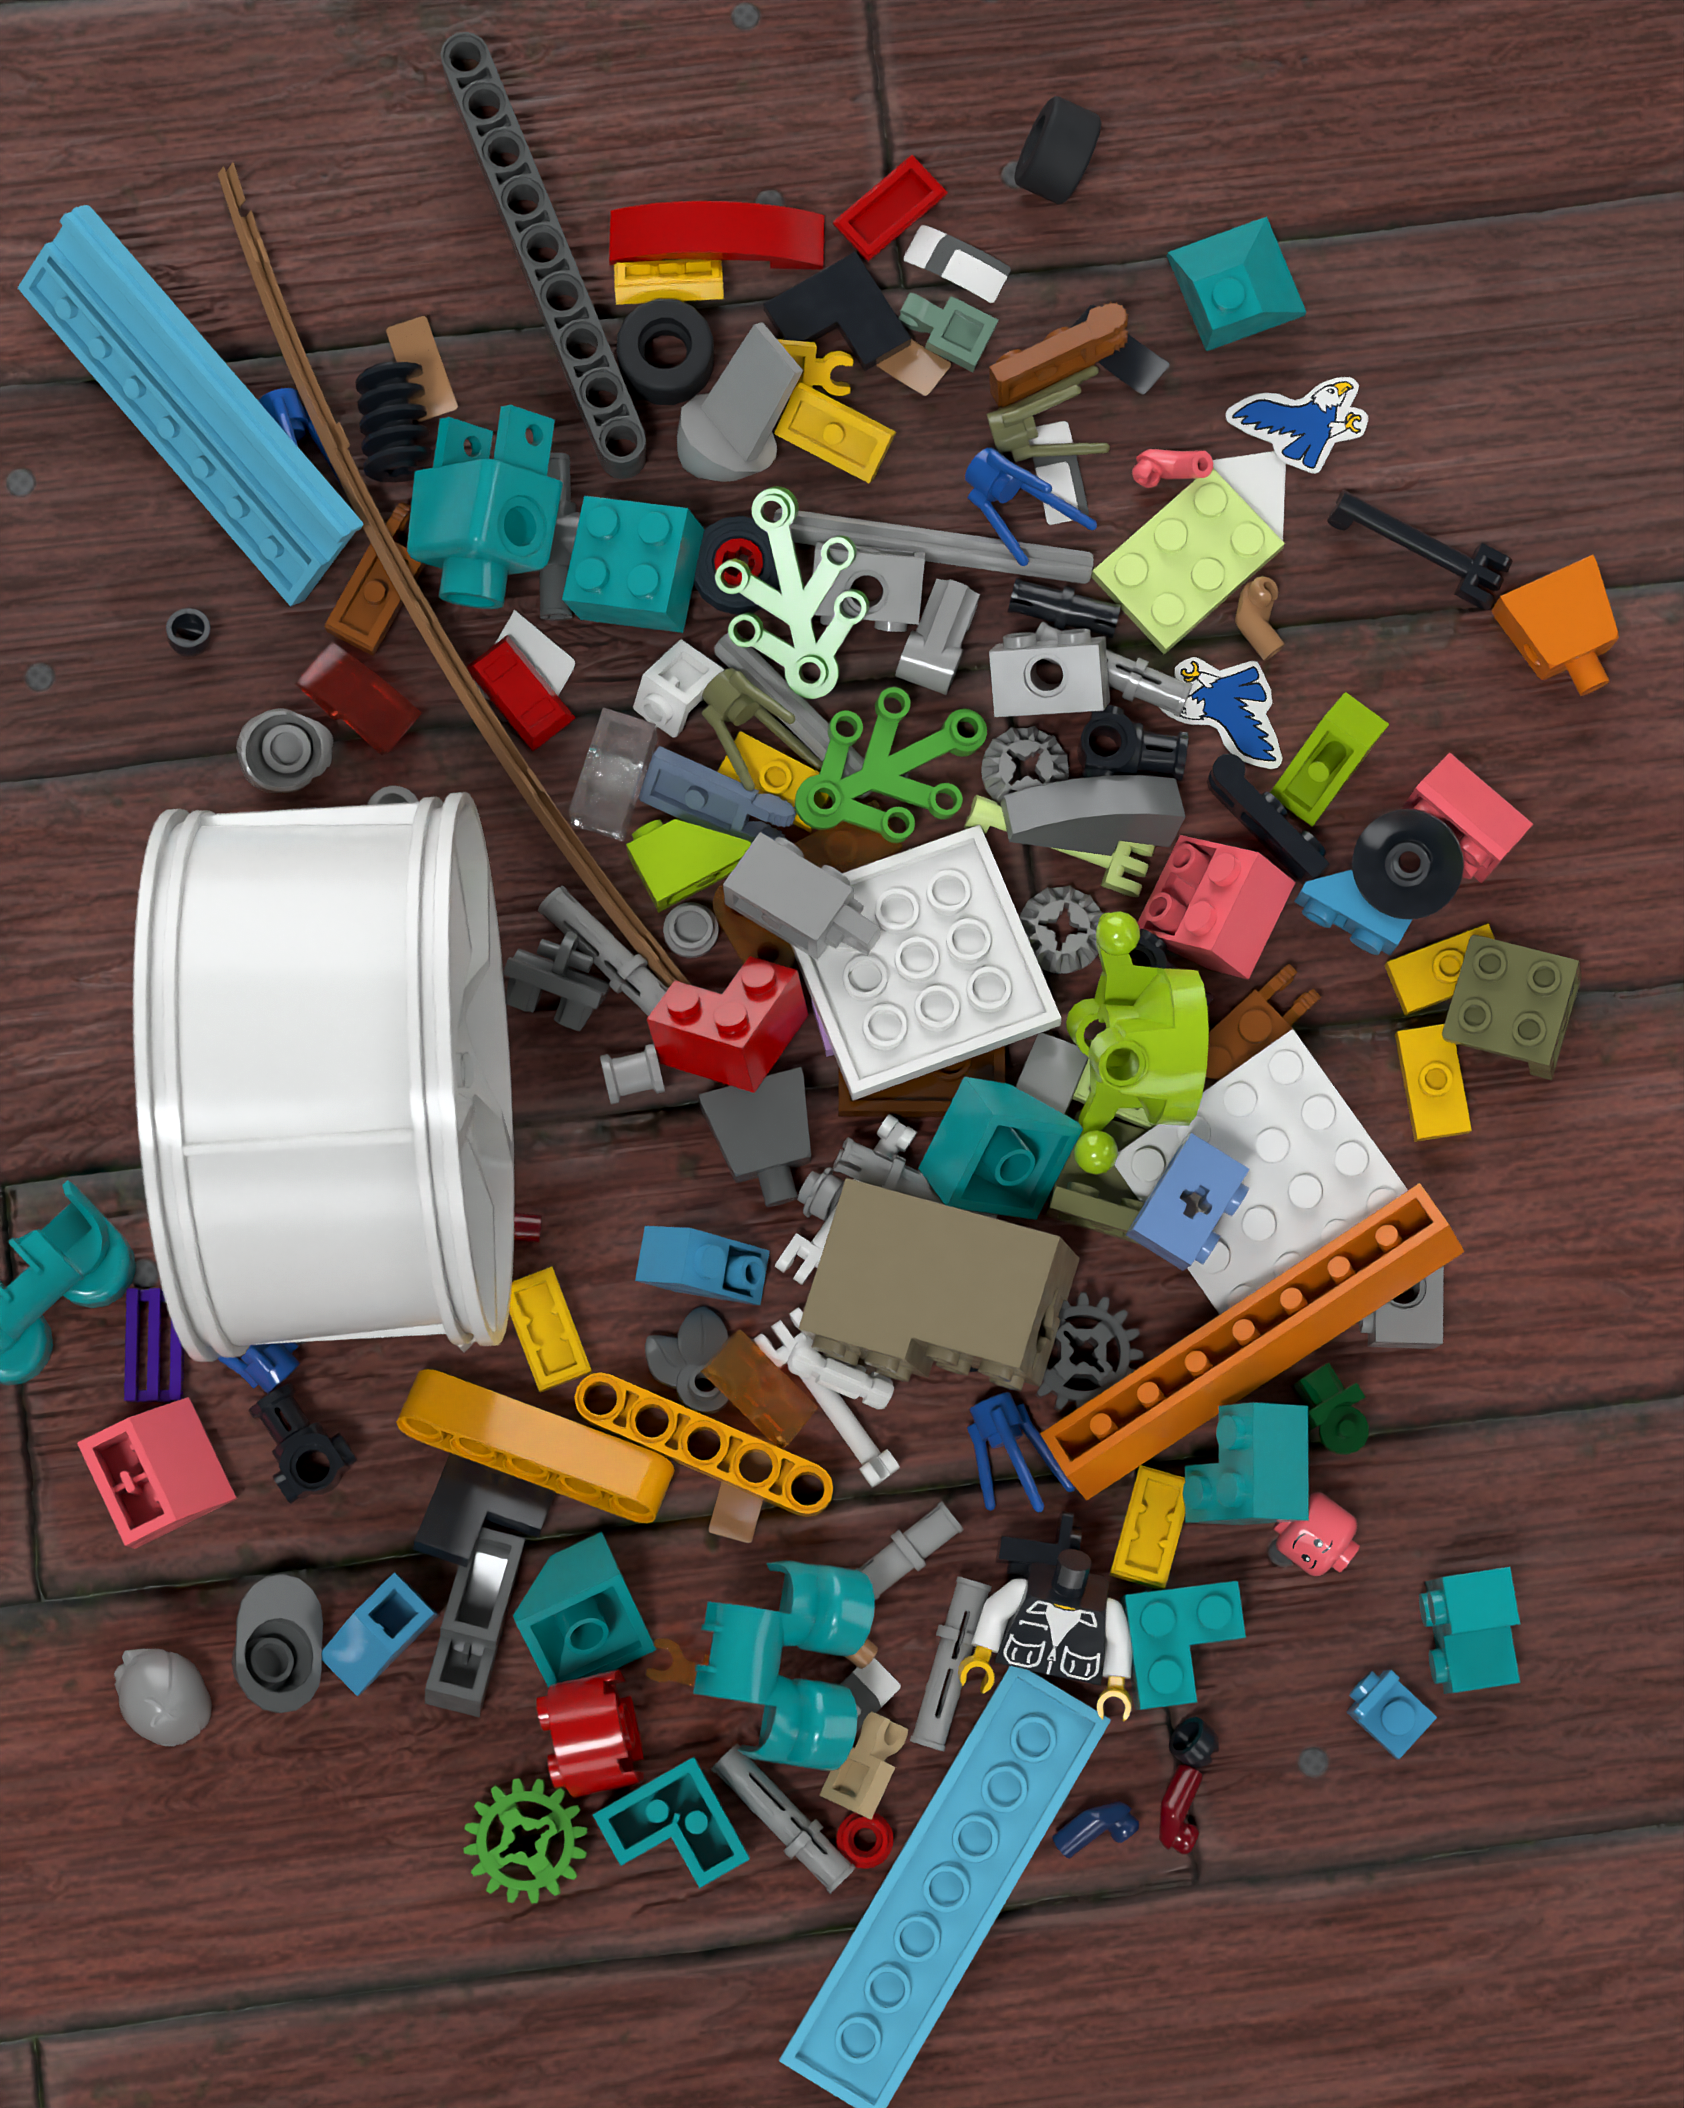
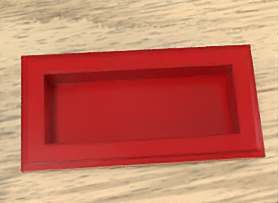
M911 155L835 219L832 224L869 262L942 200L948 192Z
M508 635L466 667L474 681L533 752L576 719Z

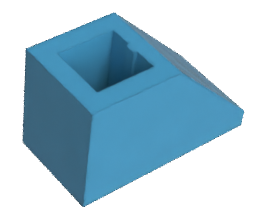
M1352 869L1307 881L1294 901L1304 907L1302 914L1306 918L1322 927L1331 928L1332 924L1352 934L1350 940L1353 944L1374 955H1379L1381 951L1391 955L1412 919H1398L1385 915L1372 907L1360 893L1355 883Z
M645 1226L635 1281L674 1292L750 1305H761L770 1251L693 1228Z
M394 1572L350 1616L322 1650L321 1660L359 1697L439 1614L399 1574Z

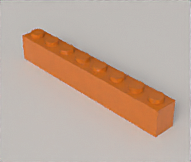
M1419 1183L1040 1433L1068 1480L1086 1500H1089L1218 1415L1219 1406L1233 1405L1465 1251L1444 1216Z

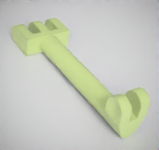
M976 795L964 828L969 829L980 825L985 834L989 827L992 826L1007 832L1001 806L997 805V802ZM1119 841L1112 856L1057 848L1052 849L1106 868L1101 886L1131 897H1139L1142 885L1124 878L1123 874L1127 872L1135 876L1145 877L1149 865L1129 856L1131 852L1142 856L1152 857L1155 846Z

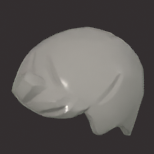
M273 709L251 718L242 727L237 739L236 748L242 773L253 787L266 793L296 792L307 786L312 778L320 776L330 766L333 736L328 728L318 721L291 710Z
M143 1648L124 1651L122 1656L124 1663L117 1667L114 1676L121 1714L128 1725L140 1736L163 1746L182 1745L187 1740L197 1736L208 1724L211 1717L212 1703L203 1678L196 1666L183 1656L173 1652H166L162 1649Z

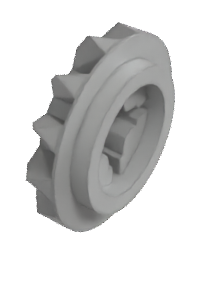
M1035 726L1018 729L1011 727L1008 731L993 739L985 752L981 767L984 786L991 798L1001 806L1004 795L1039 785L1068 780L1067 754L1058 744L1055 736L1048 735L1038 730ZM1039 753L1040 756L1038 757L1035 772L1039 775L1040 781L1025 776L1021 781L1017 780L1013 785H1010L1016 771V765L1012 762L1011 756L1026 761L1030 756L1034 757Z
M1069 885L1056 888L1047 887L1028 900L1021 912L1020 921L1041 969L1059 974L1072 973L1089 965L1099 954L1096 945V929L1099 918L1104 913L1100 911L1091 895L1075 890ZM1063 908L1068 909L1069 925L1085 933L1069 934L1065 943L1061 946V951L1056 950L1055 932L1047 930L1046 926L1038 924L1056 923L1059 915L1063 912Z

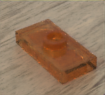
M876 799L866 804L882 811ZM844 821L834 828L818 830L794 843L804 854V859L819 868H822L823 865H828L841 873L890 857L902 851L903 847L901 843L888 842L882 837L881 833ZM888 822V826H889L890 830H891L892 832H894V830L892 829L890 823Z
M740 1329L726 1340L701 1370L776 1447L781 1449L790 1444L819 1408Z

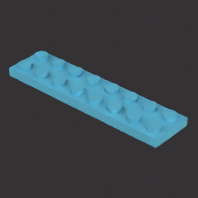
M1013 1666L1008 1667L779 2058L781 2063L855 2108H886L1111 1719L1104 1716L1102 1720L1096 1710L1033 1672Z

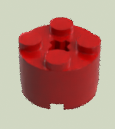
M617 1669L551 1684L548 1688V1695L537 1697L536 1706L540 1725L543 1731L551 1730L555 1753L548 1754L547 1758L552 1783L555 1788L565 1787L574 1798L642 1783L644 1780V1772L633 1770V1761L644 1759L643 1746L632 1697L620 1698L615 1685L626 1682L620 1670Z

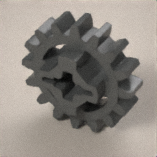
M1086 1292L1079 1294L1076 1306L1070 1307L1069 1302L1063 1300L1058 1316L1061 1321L1054 1341V1345L1058 1348L1057 1364L1050 1371L1046 1367L1042 1380L1043 1384L1035 1394L1039 1399L1050 1392L1056 1395L1054 1410L1060 1411L1067 1401L1074 1402L1075 1410L1134 1372L1133 1369L1129 1368V1363L1143 1358V1351L1130 1349L1129 1342H1132L1140 1335L1139 1330L1123 1329L1121 1324L1128 1313L1124 1309L1117 1312L1114 1316L1110 1315L1107 1312L1109 1307V1298L1103 1297L1096 1307L1089 1306ZM1082 1317L1093 1319L1099 1322V1324L1093 1329H1075L1065 1320ZM1113 1338L1117 1343L1119 1352L1118 1365L1115 1372L1112 1370L1113 1367L1106 1361V1345ZM1074 1342L1079 1347L1083 1346L1086 1342L1092 1345L1094 1351L1091 1353L1090 1359L1094 1366L1090 1367L1084 1361L1077 1366L1072 1364L1069 1358L1074 1351L1069 1343ZM1070 1379H1088L1098 1388L1090 1391H1076L1063 1385Z

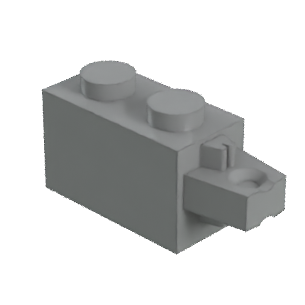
M760 832L723 884L725 905L817 961L828 945L837 948L841 942L868 956L880 939V927L861 915L864 906L854 899V888L850 886V881L847 877L831 866L823 865L822 868H819L804 859L802 851L792 842L781 837H777L774 841Z

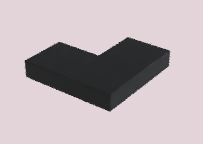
M856 251L763 304L764 312L782 340L813 342L838 328L864 371L911 345L910 336Z
M450 1453L414 1540L413 1549L467 1568L485 1520L539 1538L556 1496V1491Z

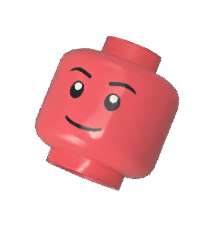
M1320 1492L1309 1495V1521L1275 1523L1273 1526V1530L1279 1534L1276 1541L1278 1551L1311 1576H1321L1331 1567L1341 1573L1360 1548V1545L1352 1540L1358 1526L1355 1517Z

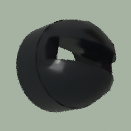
M185 608L173 613L167 621V640L176 653L185 657H194L205 651L211 640L210 623L205 614L196 609ZM178 633V634L181 635L182 637L189 638V639H191V640H196V641H189V640H186V639H182V638L176 637V634Z
M1191 1717L1183 1721L1173 1732L1169 1741V1751L1182 1763L1192 1768H1200L1212 1763L1210 1755L1213 1752L1219 1751V1739L1214 1730L1201 1718Z

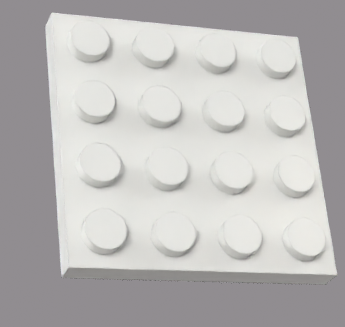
M980 825L842 873L850 881V886L854 888V899L864 906L861 915L880 927V939L868 956L841 942L837 948L828 945L817 961L791 945L852 1100L1061 1025L1060 1013Z
M1293 1029L1204 1091L1197 1115L1189 1126L1156 1125L1119 1151L1115 1162V1167L1139 1201L1143 1203L1146 1202L1182 1141L1191 1133L1249 1168L1242 1181V1184L1249 1187L1244 1200L1232 1217L1223 1212L1213 1229L1215 1233L1220 1235L1215 1248L1203 1265L1194 1260L1193 1264L1187 1268L1219 1314L1242 1301L1408 1191ZM1192 1193L1186 1199L1180 1197L1187 1204L1183 1214L1189 1218L1198 1212L1204 1213L1198 1207V1202L1201 1198L1199 1195Z

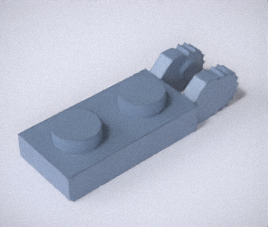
M661 746L652 755L638 797L641 802L685 822L750 841L751 844L760 832L774 841L777 837L787 840L785 834L781 833L782 831L772 828L771 825L762 821L770 822L778 827H789L790 824H793L796 815L795 807L791 803L786 802V800L783 801L780 797L773 794H758L759 790L756 789L747 791L741 782ZM750 815L762 820L748 822Z

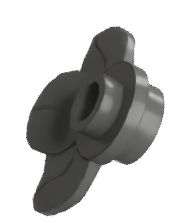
M702 1306L697 1307L688 1314L679 1329L678 1338L649 1335L645 1343L646 1361L655 1380L665 1386L676 1389L677 1397L681 1404L702 1415H710L722 1410L731 1398L733 1387L749 1379L756 1366L757 1352L753 1339L734 1338L729 1340L727 1330L721 1318L713 1311ZM706 1378L714 1383L715 1388L712 1391L703 1392L697 1389L695 1382L698 1379Z

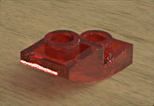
M334 643L328 644L295 683L332 719L336 721L342 718L381 756L391 751L422 714L380 676Z

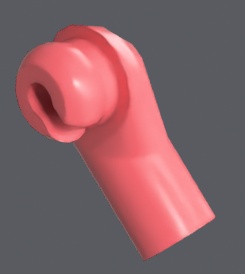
M1147 449L1137 456V464L1132 470L1134 480L1141 486L1152 488L1158 485L1160 478H1206L1213 470V460L1206 451Z

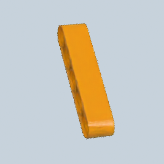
M424 1369L418 1372L396 1421L398 1428L403 1433L417 1441L556 1491L558 1494L638 1523H651L656 1519L675 1471L674 1465L667 1458L654 1451L436 1370Z
M601 1372L590 1374L582 1379L576 1388L574 1397L576 1408L582 1418L596 1428L654 1451L665 1458L796 1515L804 1517L818 1515L826 1509L831 1501L833 1493L831 1477L825 1469L804 1458L610 1374ZM596 1386H608L616 1392L617 1401L615 1407L604 1415L591 1413L585 1404L587 1394ZM654 1407L661 1409L667 1414L669 1423L668 1428L663 1434L650 1438L638 1431L636 1423L641 1412ZM701 1430L712 1431L721 1442L720 1450L716 1456L708 1460L696 1459L688 1450L689 1439L694 1433ZM749 1453H762L771 1461L772 1472L766 1480L753 1483L747 1481L741 1475L739 1470L740 1462ZM802 1475L815 1476L823 1485L824 1495L814 1505H802L795 1501L792 1496L791 1486L795 1479Z

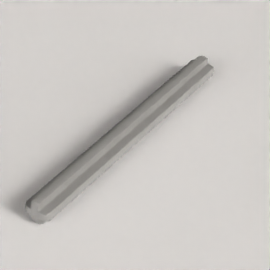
M782 508L776 510L773 521L780 520L783 513ZM798 511L796 520L790 526L793 542L816 545L817 542L825 543L834 536L843 535L850 538L855 546L925 552V561L1083 584L1089 582L1094 562L1093 554L1090 552L1018 542L1029 560L1026 566H1020L1001 539Z

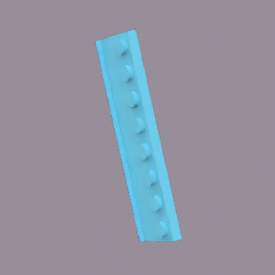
M83 205L74 208L72 212L65 213L59 221L63 225L53 242L46 243L19 284V291L290 607L305 601L354 533L362 528L363 522L90 206Z

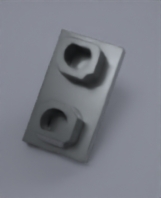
M571 932L566 933L561 945L542 939L537 949L538 955L518 949L513 958H508L503 972L504 975L510 977L505 1002L507 1005L523 1011L534 1012L537 1009L544 989L562 996L554 1020L563 1026L580 1031L585 1026L594 1009H597L606 999L610 989V982L586 974L589 973L594 958L576 951L579 935Z

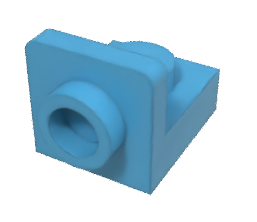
M1384 1670L1379 1676L1370 1671L1350 1692L1349 1696L1355 1703L1346 1712L1395 1759H1400L1437 1717L1398 1681L1400 1677L1392 1670Z

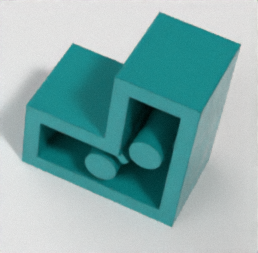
M1254 1402L1219 1406V1422L1216 1429V1437L1219 1444V1463L1185 1466V1483L1183 1487L1185 1523L1250 1525L1309 1521L1308 1406Z
M1510 1567L1446 1576L1425 1581L1426 1593L1419 1594L1420 1613L1424 1626L1433 1627L1436 1649L1429 1650V1665L1434 1683H1442L1444 1694L1520 1683L1510 1627L1520 1624Z
M1238 1581L1129 1594L1119 1597L1129 1624L1132 1648L1131 1686L1135 1710L1197 1703L1190 1646L1246 1638Z
M695 1757L593 1814L620 1866L670 1837L673 1839L699 1888L750 1860L748 1852Z

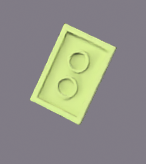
M1213 468L1208 477L1194 480L1092 571L1091 578L1115 603L1121 604L1122 611L1165 654L1283 549L1285 543Z

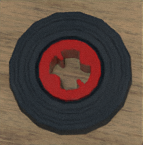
M745 516L723 518L706 528L701 541L693 583L702 599L715 609L734 615L745 612L754 613L762 609V607L740 593L728 594L718 587L715 580L716 571L728 558L738 559L741 554L747 555L748 567H754L751 573L778 591H781L768 533L761 529L754 519ZM727 567L724 572V578L729 585L739 586L742 582V573L740 572L737 577L731 576L730 567Z

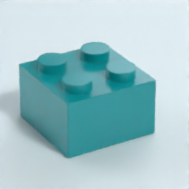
M584 496L562 600L580 620L683 633L705 529L688 508Z

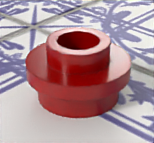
M855 1812L846 1817L840 1824L836 1836L837 1848L857 1868H873L883 1863L891 1853L893 1832L889 1823L881 1815L874 1813L871 1820ZM862 1828L872 1830L876 1836L875 1845L867 1851L859 1850L854 1844V1835Z

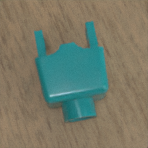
M513 405L502 406L494 459H489L493 431L451 417L440 419L433 468L418 470L414 474L407 552L410 558L415 561L443 569L439 598L472 608H501L504 605L508 575L538 571L548 564L563 488L562 481L547 476L555 419ZM527 427L533 434L532 444H529L526 439L525 432ZM466 439L471 443L472 453L470 456L467 455L464 449V442Z

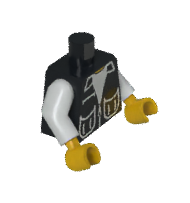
M1067 1549L1060 1552L1056 1566L1040 1562L1032 1563L1028 1566L1022 1579H1012L986 1600L971 1643L976 1646L974 1654L962 1660L958 1667V1676L962 1686H964L967 1673L971 1668L982 1667L986 1670V1674L981 1682L980 1691L981 1693H986L991 1689L995 1677L989 1660L993 1652L996 1653L995 1663L1101 1686L1102 1678L1108 1677V1686L1100 1694L1097 1703L1098 1715L1102 1720L1104 1719V1701L1109 1697L1115 1696L1123 1700L1125 1704L1123 1721L1129 1717L1132 1708V1698L1129 1692L1124 1689L1125 1679H1131L1132 1648L1128 1619L1121 1604L1114 1599L1108 1598L1109 1581L1104 1576L1090 1573L1092 1562L1087 1554L1079 1550Z

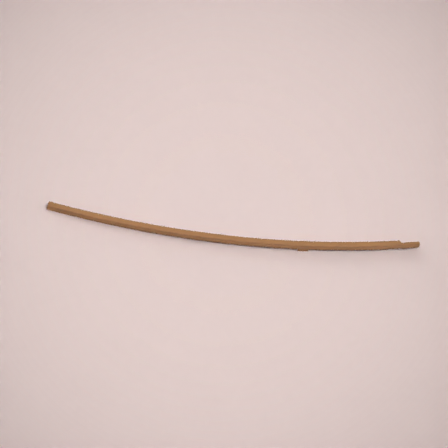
M232 163L227 171L223 167L218 173L225 199L253 280L289 371L336 475L356 515L363 522L362 527L426 644L481 734L526 802L638 954L647 960V965L665 987L669 989L674 980L691 985L628 906L555 806L499 722L444 632L396 546L348 450L350 443L340 422L336 424L289 315L253 213L250 211L246 217H240L238 210L245 202V197L235 165Z

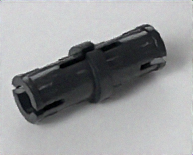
M1016 578L1007 612L1054 622V628L1065 630V626L1089 629L1090 632L1106 635L1108 638L1113 639L1121 604H1112L1074 594L1075 588L1064 586V590L1060 591Z

